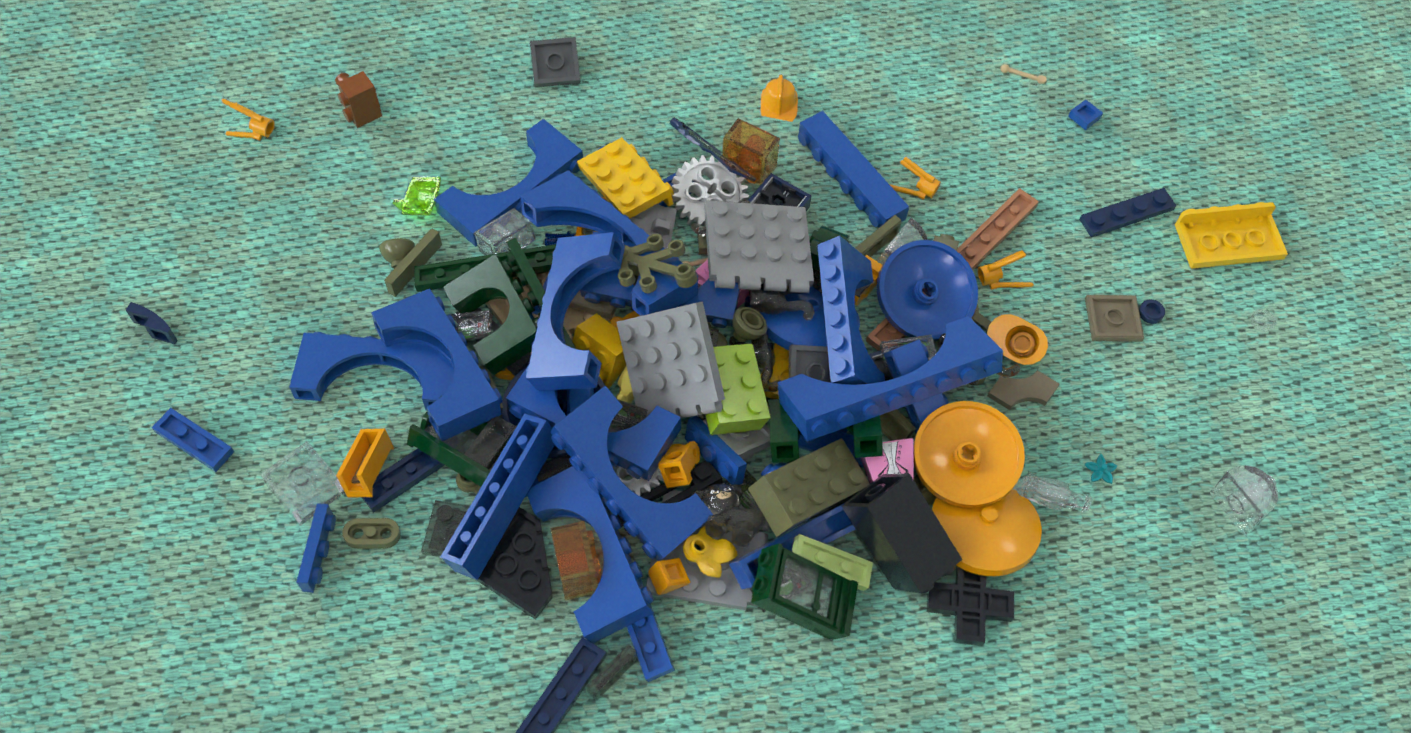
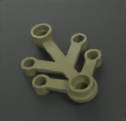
M652 234L647 238L646 243L633 247L624 245L621 269H619L618 273L619 282L624 287L633 285L636 280L633 271L629 269L631 264L638 266L641 277L639 284L644 293H651L657 288L656 280L651 275L650 270L674 276L677 285L681 288L691 287L698 280L695 268L688 263L675 266L661 262L671 257H680L685 253L686 250L682 240H673L668 244V248L660 250L664 246L662 236L660 234ZM648 251H657L645 256H639Z

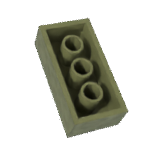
M841 438L764 475L750 486L748 490L775 536L778 537L854 497L870 483Z

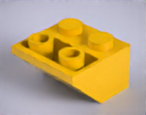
M596 313L576 326L572 342L576 349L589 350L601 362L599 377L609 389L625 369L626 362L618 329Z

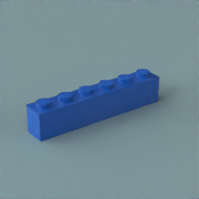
M824 111L800 122L799 142L811 150L813 158L826 167L827 174L840 183L842 191L854 199L856 207L859 210H863L869 216V220L874 227L878 226L880 228L894 215L899 217L901 222L906 220L909 210L907 203Z
M524 413L440 556L455 572L478 580L555 445L551 439L553 436L550 433L552 427L547 420Z

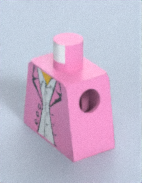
M913 438L882 442L883 456L861 457L870 484L882 474H910L913 478Z

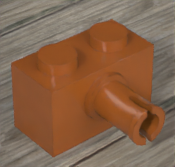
M364 71L351 77L347 73H341L336 77L335 82L340 90V93L337 95L341 104L345 107L342 111L349 123L353 121L356 127L359 128L382 117L375 86Z

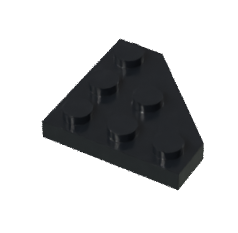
M519 507L476 581L535 620L553 596L540 519Z

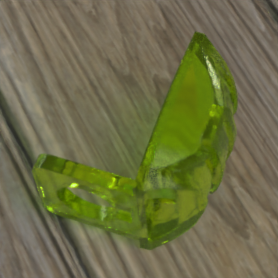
M412 177L404 199H394L392 204L402 211V215H431L435 206L434 199L439 196L441 177Z

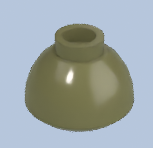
M405 238L385 240L379 245L381 255L386 261L391 263V268L393 269L415 247L413 241Z
M740 307L734 313L732 320L733 335L738 341L756 340L766 333L767 323L757 310L749 307Z

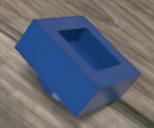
M1085 99L1070 111L1068 117L1084 130H1087L1101 119L1103 112Z

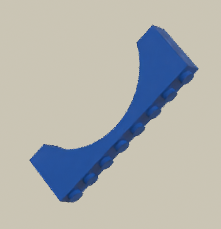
M569 170L520 195L522 215L536 227L569 225L588 228L600 233L614 232L620 241L629 247L646 243L649 237L644 229L635 225L628 216L619 212L612 203L603 199L596 190L588 187L581 178L576 177ZM648 251L639 256H645L657 251ZM671 257L661 261L675 266L682 264L678 257ZM650 270L651 275L656 280L657 288L651 293H644L639 284L641 279L639 274L638 280L632 289V308L640 316L676 308L698 294V280L691 287L681 288L677 285L674 276Z
M967 316L947 323L945 339L939 351L923 366L906 375L878 383L849 385L820 381L800 374L777 382L779 403L805 439L809 441L1002 372L1003 350Z

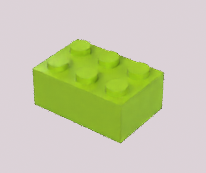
M753 344L713 347L725 399L721 400V412L705 414L710 435L761 430L770 419V414Z

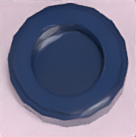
M1145 300L1139 308L1140 318L1149 324L1159 323L1165 315V308L1159 301Z

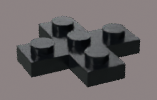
M956 566V584L934 582L935 586L927 592V612L955 615L954 643L983 646L985 643L986 619L1012 622L1014 619V591L986 588V576L968 572Z

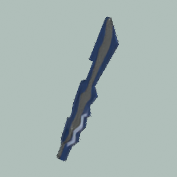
M676 117L670 120L672 127L693 144L698 145L703 151L711 153L730 172L751 181L756 180L755 177L734 161L724 157L720 150L686 126L684 122H681Z

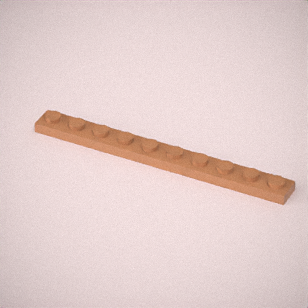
M1019 188L957 248V252L965 258L972 270H974L1037 207L1039 201ZM885 318L867 336L866 342L880 351L883 350L882 348L886 349L892 347L891 345H898L906 335L895 329Z

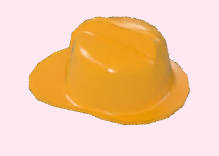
M780 74L778 78L771 80L762 91L761 115L790 122L796 118L798 107L797 92L794 85Z
M1005 314L994 318L989 324L987 335L1003 350V356L1023 365H1031L1039 362L1046 355L1048 348L1046 335L1040 328L1012 314Z

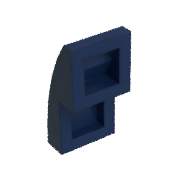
M130 302L126 312L133 323L145 326L150 336L154 339L171 344L177 343L178 340L171 328L160 316L141 305Z

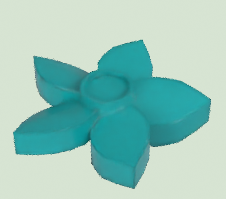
M1102 454L1098 456L1096 463L1087 462L1084 464L1089 470L1094 471L1091 475V482H1096L1102 478L1105 482L1112 484L1113 476L1111 472L1117 468L1116 464H1106Z

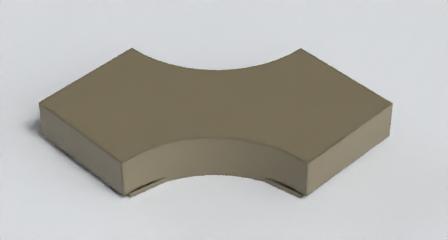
M1038 370L1030 377L1023 379H1013L1001 375L987 397L1008 410L1016 404L1025 401L1037 402L1045 406L1057 390L1059 383Z

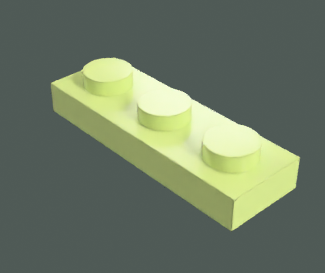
M801 534L794 537L792 552L848 580L857 581V589L865 591L869 589L873 562Z

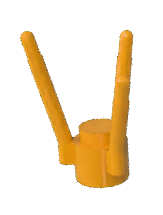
M222 99V103L251 117L249 128L253 131V133L227 131L225 133L227 136L254 138L259 141L262 136L267 138L270 136L275 127L274 120L261 116L238 103Z
M904 157L900 163L920 178L916 185L919 191L892 184L889 185L895 191L917 196L922 200L926 196L932 198L938 190L941 181L928 174L909 158Z
M1018 251L994 263L978 267V277L982 285H989L991 290L996 288L1033 287L1034 284L1032 282H999V279L1003 278L1001 267L1026 257L1024 251Z

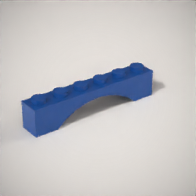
M848 500L729 563L741 589L752 588L759 565L758 557L763 548L780 543L784 548L792 551L794 537L799 534L828 544L856 530L842 508V505Z

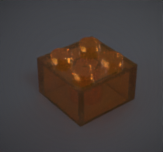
M738 118L723 137L722 155L728 160L734 161L756 178L753 181L746 176L745 179L748 182L761 185L777 167L780 138Z
M584 521L550 528L565 601L593 595L601 579V568L598 556L596 555L592 530L586 531Z

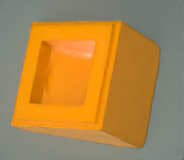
M680 558L657 561L648 571L658 595L666 594L691 583Z

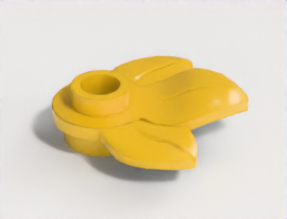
M717 524L703 526L698 534L689 536L683 544L685 557L691 562H696L703 574L715 578L721 577V564L730 562L738 556L735 546L727 539H722L724 528ZM694 544L698 545L701 548V551L697 550Z

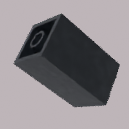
M882 474L842 505L845 513L895 590L920 594L926 593L935 586L934 582L941 577L951 574L955 570V565L963 560L910 474Z

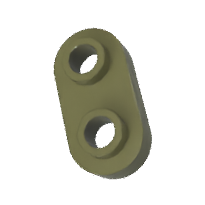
M356 518L345 524L342 535L346 544L351 548L374 549L393 547L398 543L401 532L398 524L390 518ZM363 532L361 538L356 539L354 538L355 533ZM384 532H391L388 538H382V534Z

